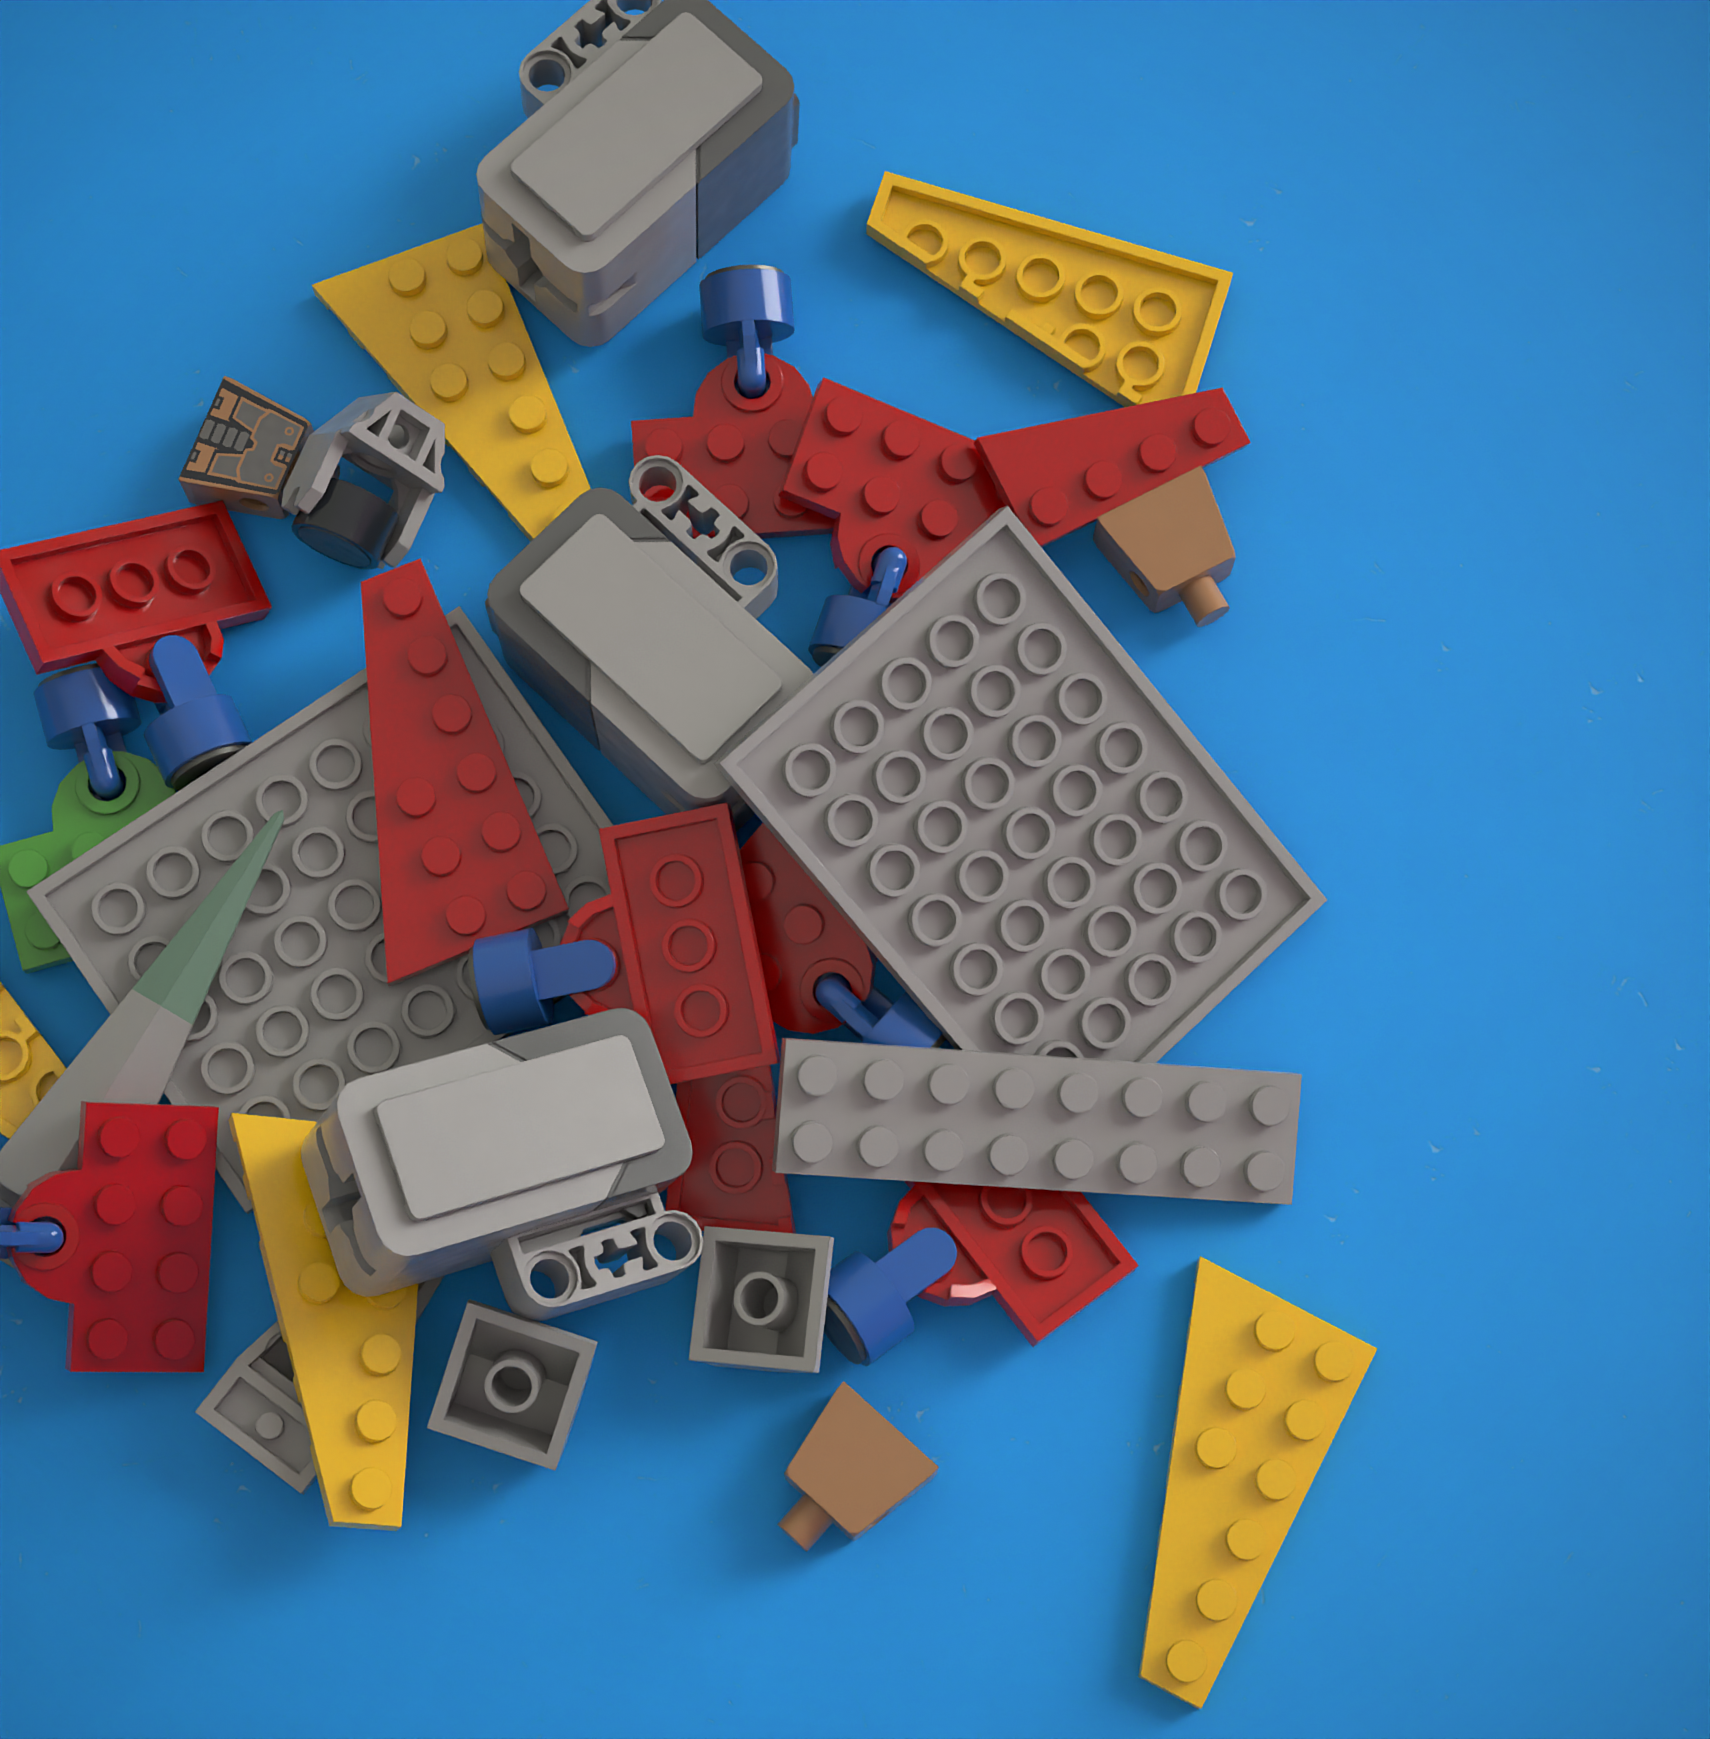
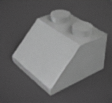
M705 1226L689 1360L718 1367L783 1373H819L834 1238L830 1236Z
M469 1299L427 1428L556 1470L582 1398L598 1341Z

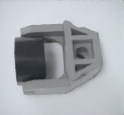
M398 392L357 398L308 436L283 490L281 507L296 515L291 526L292 532L311 549L342 564L359 569H383L385 564L391 568H396L410 550L435 493H442L444 489V477L441 473L440 464L445 454V424ZM341 456L393 489L394 492L389 503L359 486L332 478Z

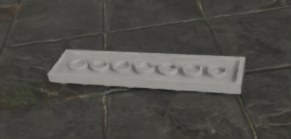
M782 1038L772 1171L786 1174L1292 1205L1302 1074Z

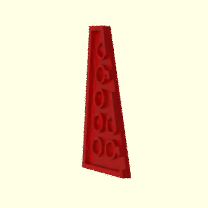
M421 558L361 582L387 984L389 987L469 954L470 947L474 945L476 939L533 928L569 913L568 905Z

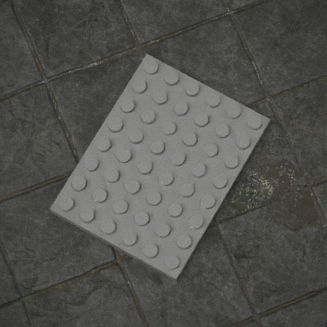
M1008 506L999 508L713 763L925 1015L943 1032L942 1035L955 1050L1157 1063L1327 901L1317 886Z
M460 606L445 615L569 908V913L533 927L543 948L558 946L568 926L567 921L581 907L590 901L611 894L599 829L613 826V824ZM366 668L26 891L111 1015L273 814L283 810L284 822L164 1091L172 1105L219 1107L215 1168L247 1214L251 1213L253 1208L251 1200L247 1198L242 1178L244 1171L237 1143L233 1141L228 1121L231 1113L318 1122L342 1089L348 1083L358 1078L478 1045L489 1044L493 1041L504 1039L513 1033L494 1035L483 1026L471 989L468 966L469 954L390 987L387 984ZM567 995L553 998V1004H556Z

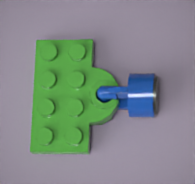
M97 663L82 665L53 674L41 681L33 693L47 746L57 750L75 749L79 763L59 784L52 804L53 831L0 845V888L22 970L26 974L73 961L26 891L176 793L174 788H169L165 785L158 767L147 758L127 752L123 736L137 729L142 723L135 697L130 696L109 681Z

